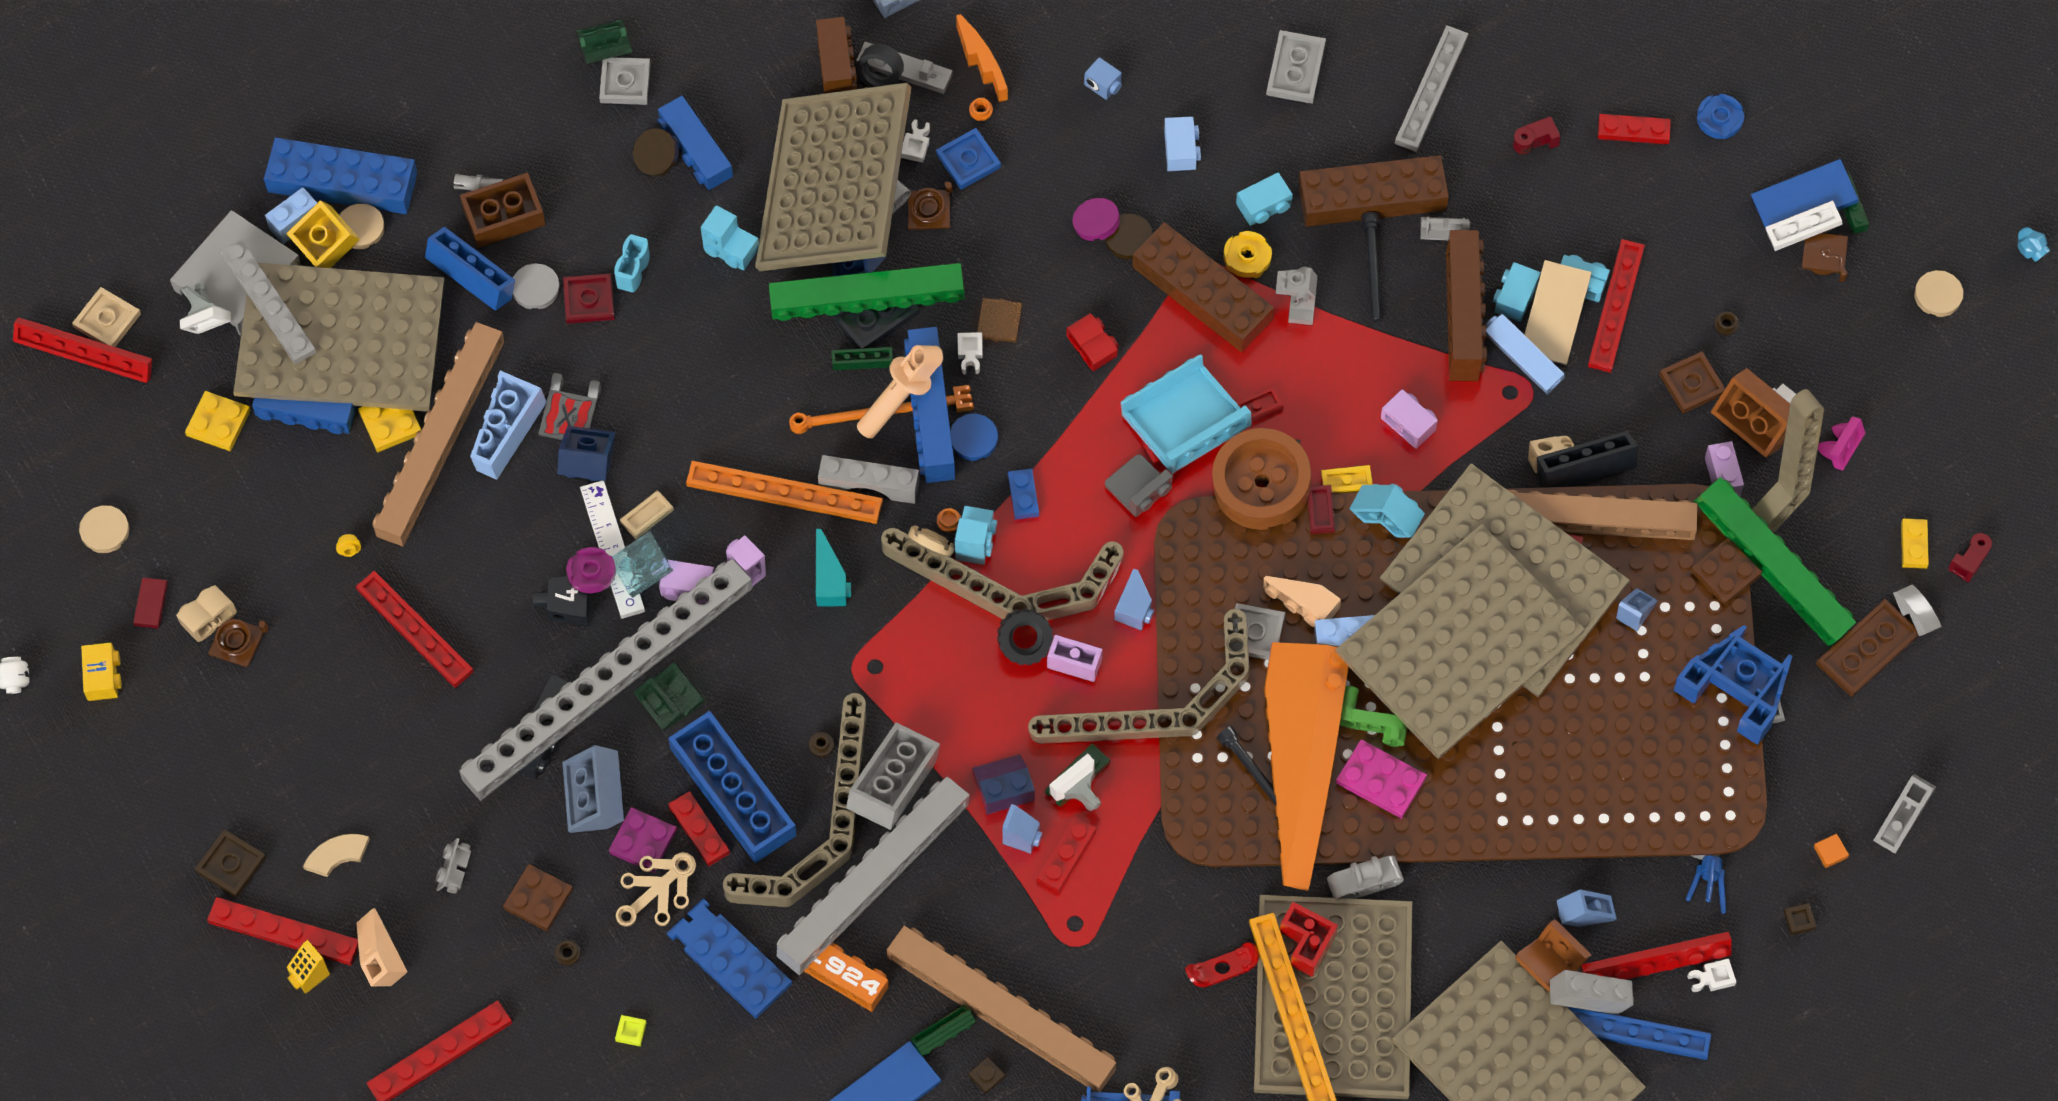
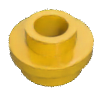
M351 534L341 536L336 544V551L340 555L347 557L355 555L361 549L360 541Z

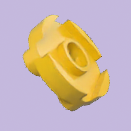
M1251 231L1240 232L1238 236L1229 238L1225 244L1223 257L1226 269L1241 277L1259 278L1271 263L1272 249L1265 242L1266 239L1262 235ZM1246 251H1251L1253 257L1245 258L1241 253L1245 254Z

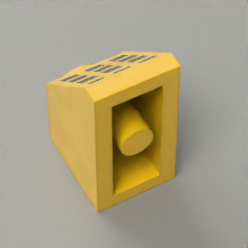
M308 940L302 944L287 966L290 974L288 977L289 982L296 990L301 988L305 994L330 975L324 959Z

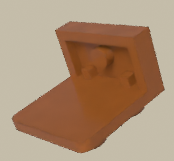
M1554 919L1548 924L1538 939L1517 953L1515 959L1542 987L1550 992L1551 978L1564 970L1578 972L1581 969V965L1585 964L1591 954Z

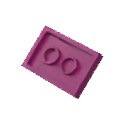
M1361 739L1336 779V784L1402 819L1425 782L1427 775Z

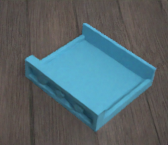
M1201 354L1195 358L1188 359L1180 367L1168 371L1160 379L1148 383L1143 389L1135 394L1128 395L1121 401L1124 419L1171 474L1252 426L1251 411L1246 406L1242 408L1238 406L1204 367Z

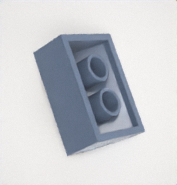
M594 745L563 761L568 832L608 829L624 821L617 750Z

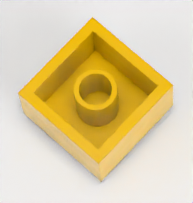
M321 200L286 233L313 265L320 268H331L360 240L332 206Z

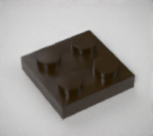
M224 829L194 870L200 876L237 898L265 861L266 855Z

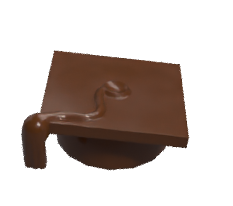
M945 182V190L924 188L919 191H911V195L908 198V230L950 228V194L953 192L950 182Z
M1820 233L1805 239L1802 269L1811 270L1819 275L1840 273L1839 282H1845L1848 275L1844 269L1848 236Z
M231 618L217 629L208 655L248 668L263 634L269 631V627L262 620H260L258 627Z

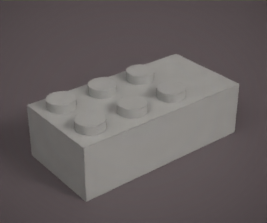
M895 723L851 787L846 808L891 830L935 765L940 744Z

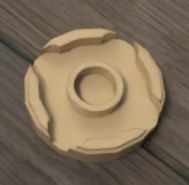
M354 204L348 206L339 215L360 238L352 247L353 249L369 248L370 245L379 242L384 234L385 224L382 215L371 205Z
M1935 270L1926 273L1919 279L1915 287L1914 298L1923 312L1934 314L1937 317L1951 315L1959 308L1963 300V288L1960 281L1954 275L1946 271Z
M98 506L84 515L80 522L79 532L83 543L92 551L109 553L119 549L121 544L127 540L130 527L126 516L120 509L113 506Z
M911 526L908 533L911 539L940 554L953 555L955 544L947 545V538L929 529L922 528L921 531H918V526Z

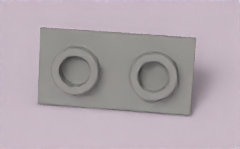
M1421 217L1420 239L1448 241L1450 230H1469L1470 221L1465 218Z
M458 838L451 844H447L444 849L443 858L445 863L443 867H440L436 876V881L439 882L437 891H440L443 887H448V892L456 894L457 890L461 889L465 872L456 868L457 866L464 869L467 867L471 850H469L470 845L461 843L459 846Z

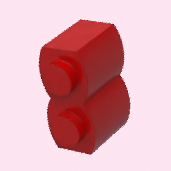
M1090 313L1067 327L1066 336L1089 368L1095 371L1117 357V348L1119 346L1113 336H1108L1103 331L1105 330L1103 322Z

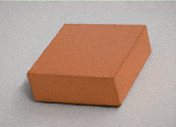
M1837 834L1814 844V849L1825 868L1843 861L1849 856Z

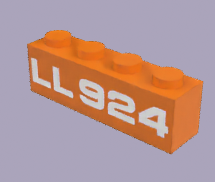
M831 943L804 972L873 1012L889 988L887 976L878 969L874 968V970H871L865 966L863 960L856 956L851 958L843 953L844 950L840 946Z

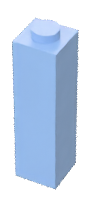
M1503 314L1498 318L1494 316L1487 322L1486 336L1547 395L1565 378L1564 373Z

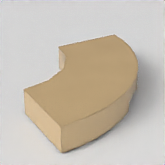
M358 834L341 835L329 839L319 845L309 855L303 868L304 870L328 877L331 871L341 863L349 861L361 862L370 839L368 836Z

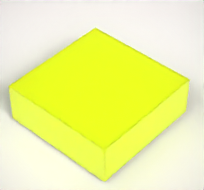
M621 1015L615 1041L641 1047L647 1024L646 1020Z

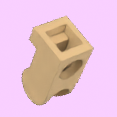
M1556 436L1530 441L1528 461L1535 474L1537 473L1538 456L1573 447L1574 444L1568 436Z

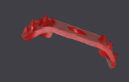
M1245 943L1240 948L1235 949V951L1203 963L1189 964L1185 967V971L1194 985L1208 987L1251 970L1258 963L1259 952L1254 943ZM1218 963H1227L1230 966V970L1225 974H1219L1215 970Z

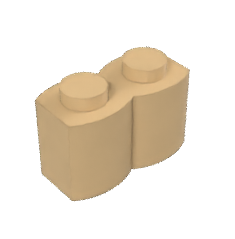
M214 585L201 591L195 601L183 605L176 616L187 632L197 642H200L210 636L217 627L229 621L237 611L233 602Z

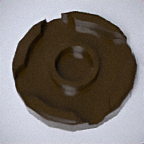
M657 128L646 130L635 142L633 150L634 162L638 169L652 176H661L668 173L669 169L676 164L679 155L676 139L666 130Z
M1131 213L1121 214L1119 217V227L1112 235L1105 239L1106 246L1119 258L1133 259V253L1152 235V229L1148 222L1139 215Z

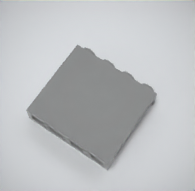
M231 210L170 281L174 291L180 295L183 294L181 291L183 287L189 286L194 290L196 284L204 283L209 301L221 305L223 309L231 312V321L229 323L235 326L238 334L241 335L247 293L222 257L220 250L242 239L258 263L302 265L298 254Z

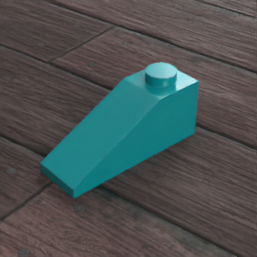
M816 529L817 606H846V597H851V582H846V573L821 529Z

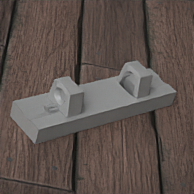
M864 42L861 52L856 60V64L858 63L864 50L867 47L874 44ZM899 53L904 62V71L899 78L900 80L945 94L953 75L952 70L935 65L928 60L923 61ZM879 59L868 60V64L873 71L888 76L893 74L891 67L887 63L885 64L884 61Z

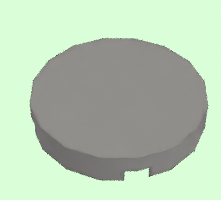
M538 263L529 264L519 269L513 276L515 279L513 297L518 304L527 309L546 308L558 297L560 287L558 276L553 269L546 265Z

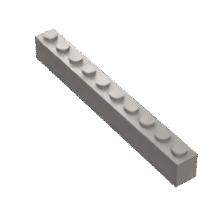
M948 777L942 782H936L930 789V794L925 799L920 798L913 806V811L908 816L903 815L898 820L896 828L891 833L889 831L881 837L880 844L875 849L870 848L864 854L863 861L858 866L853 865L847 871L846 878L841 883L836 882L830 888L829 895L824 900L819 899L813 905L812 912L806 918L802 916L794 925L795 929L789 935L786 933L778 940L777 957L800 976L968 807L970 795Z

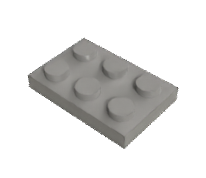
M1280 30L1266 95L1313 104L1326 38Z

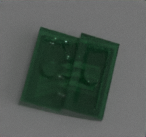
M622 20L577 31L587 64L632 53L631 44Z
M676 663L671 664L656 678H649L633 692L662 730L677 723L705 702L704 698Z

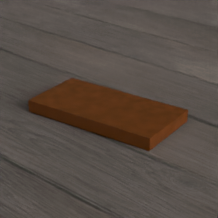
M1884 599L1817 660L1816 665L1847 694L1853 697L1919 635L1915 626L1891 603Z

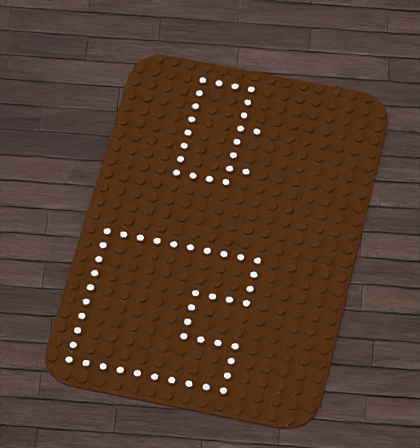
M1698 484L1511 488L1507 490H1515L1518 493L1538 491L1551 495L1565 493L1568 496L1588 494L1592 497L1602 498L1604 496H1615L1619 499L1638 497L1642 500H1653L1660 498L1669 502L1688 500L1694 503L1693 501L1709 486ZM1449 490L1403 491L1408 498L1416 501L1418 507L1425 513L1417 530ZM1332 493L1335 533L1310 535L1308 502L1300 514L1285 525L1280 524L1268 527L1269 529L1266 530L1250 529L1233 522L1220 509L1215 496L1183 500L1169 509L1157 525L1154 541L1159 709L1185 708L1226 664L1224 616L1229 610L1235 609L1236 603L1285 612L1279 643L1316 644L1315 627L1310 626L1299 613L1289 611L1278 598L1273 599L1266 594L1263 588L1265 576L1322 585L1341 599L1340 610L1332 619L1376 615L1399 595L1382 582L1380 577L1411 538L1395 537L1381 523H1364L1350 510L1358 493ZM1698 506L1697 531L1694 540L1567 533L1583 537L1582 545L1628 578L1630 582L1539 698L1522 686L1440 759H1437L1408 728L1405 745L1392 747L1382 742L1383 733L1339 726L1314 865L1351 864L1354 862L1359 864L1371 860L1373 856L1380 859L1392 855L1395 856L1397 863L1721 855L1739 851L1754 841L1765 823L1767 796L1762 740L1757 745L1737 732L1740 719L1749 707L1712 683L1709 684L1695 704L1674 691L1677 677L1691 659L1697 655L1700 656L1715 643H1720L1741 626L1745 625L1747 627L1743 639L1755 646L1750 585L1724 606L1691 572V568L1726 540L1727 537ZM1636 588L1658 600L1638 631L1616 619L1620 602ZM1249 656L1250 673L1248 680L1199 733L1193 736L1159 738L1161 820L1165 838L1179 856L1193 864L1209 867L1281 866V843L1278 838L1279 823L1278 817H1276L1275 804L1232 749L1222 746L1216 738L1225 728L1233 726L1238 733L1237 737L1239 738L1238 742L1273 785L1272 751L1268 735L1270 730L1269 720L1266 715L1267 699L1264 694L1269 660ZM1237 666L1231 670V673L1238 676L1243 674L1245 670ZM1348 666L1345 686H1353L1359 689L1356 709L1395 715ZM1223 684L1217 685L1201 702V707L1206 709L1212 707L1227 691V686ZM1189 717L1183 723L1191 727L1196 724L1197 720ZM1165 718L1160 720L1159 726L1167 728L1172 722ZM1361 739L1427 775L1425 782L1402 819L1336 784V779Z

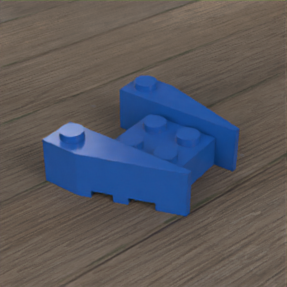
M1743 625L1729 634V637L1720 643H1715L1706 652L1691 659L1677 677L1674 691L1695 704L1710 683L1719 687L1749 707L1740 719L1737 732L1758 745L1772 727L1792 655L1789 654L1782 664L1743 639L1747 629Z

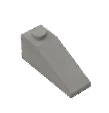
M1912 775L1873 841L1896 853L1936 787L1919 776Z

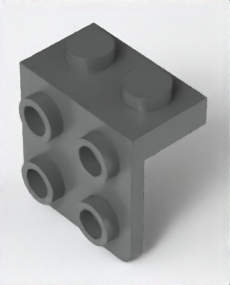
M1136 455L1106 479L1105 487L1137 517L1142 512L1147 511L1160 497H1164L1170 492L1173 475L1167 469L1160 474L1142 455Z

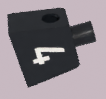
M568 576L551 578L548 580V592L533 593V607H547L548 618L551 621L588 626L590 593H583L573 588L568 581Z

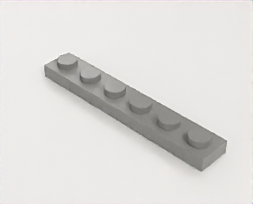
M1446 25L1395 139L1396 145L1417 152L1466 43L1468 33Z
M242 239L220 250L222 257L293 363L297 364L316 353L314 346Z

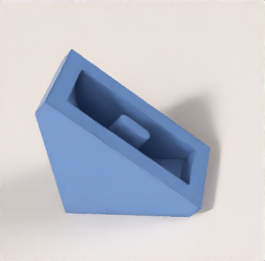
M1636 588L1620 602L1616 619L1638 631L1658 600Z

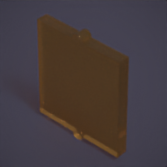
M983 298L977 333H982V338L992 339L995 342L1000 340L1016 343L1022 303L1005 301L1003 298L1000 300Z

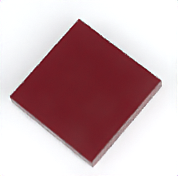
M611 273L563 277L566 324L615 320Z

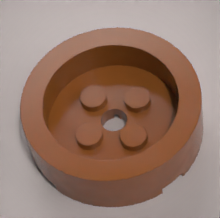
M1268 428L1243 431L1229 439L1221 447L1214 460L1212 470L1213 489L1218 505L1229 519L1243 527L1266 530L1269 529L1268 527L1280 524L1285 525L1297 517L1308 502L1311 490L1309 459L1302 446L1291 436L1281 431ZM1266 477L1269 481L1266 487L1261 488L1255 484L1256 480Z

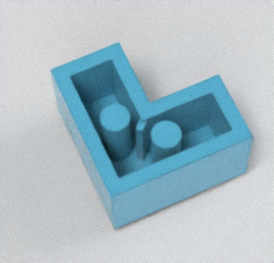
M716 205L701 226L703 248L710 256L719 257L725 260L730 267H738L744 271L758 252V238L738 227L736 215Z
M1396 484L1362 485L1350 507V510L1364 523H1381L1389 532L1399 538H1412L1425 514L1418 507L1417 502L1408 498L1403 493V489Z
M964 506L962 518H959L955 537L956 560L985 565L986 556L991 557L993 547L992 536L995 535L997 529V520H994L992 510Z

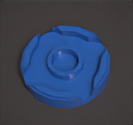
M1726 94L1708 96L1701 102L1697 110V123L1700 129L1706 135L1716 139H1726L1734 136L1740 131L1744 122L1741 104L1734 97Z
M966 414L958 418L951 427L952 449L962 459L977 461L983 457L990 456L996 449L998 442L997 428L993 421L984 415Z

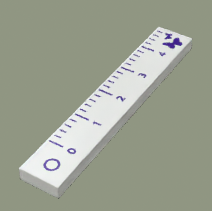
M604 481L580 487L598 547L612 556L615 562L616 575L611 583V588L621 619L645 612Z

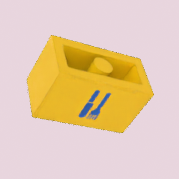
M112 643L81 646L83 688L87 700L118 698V689L122 687L121 676L117 674L116 666H120L119 651L114 650Z

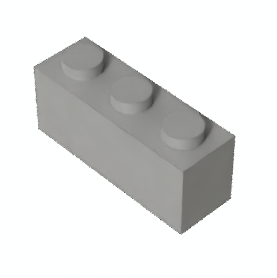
M1564 970L1550 979L1551 1004L1618 1015L1633 1006L1632 981Z

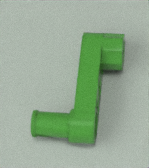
M1345 686L1339 726L1383 733V743L1392 747L1404 746L1407 733L1406 725L1396 715L1356 709L1359 689L1353 686Z

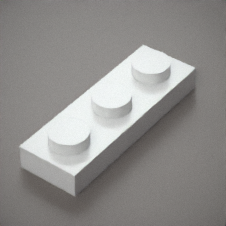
M1830 201L1765 228L1774 250L1777 251L1842 225V220L1834 202Z

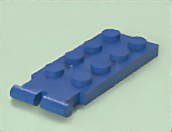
M702 899L687 913L688 917L692 920L690 923L682 918L666 934L671 940L678 938L686 946L684 952L757 1019L792 985V981L721 914L717 917L707 909L710 906L709 903Z

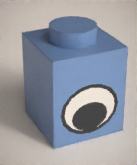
M1099 57L1085 72L1084 85L1107 100L1112 94L1115 95L1122 86L1121 72Z

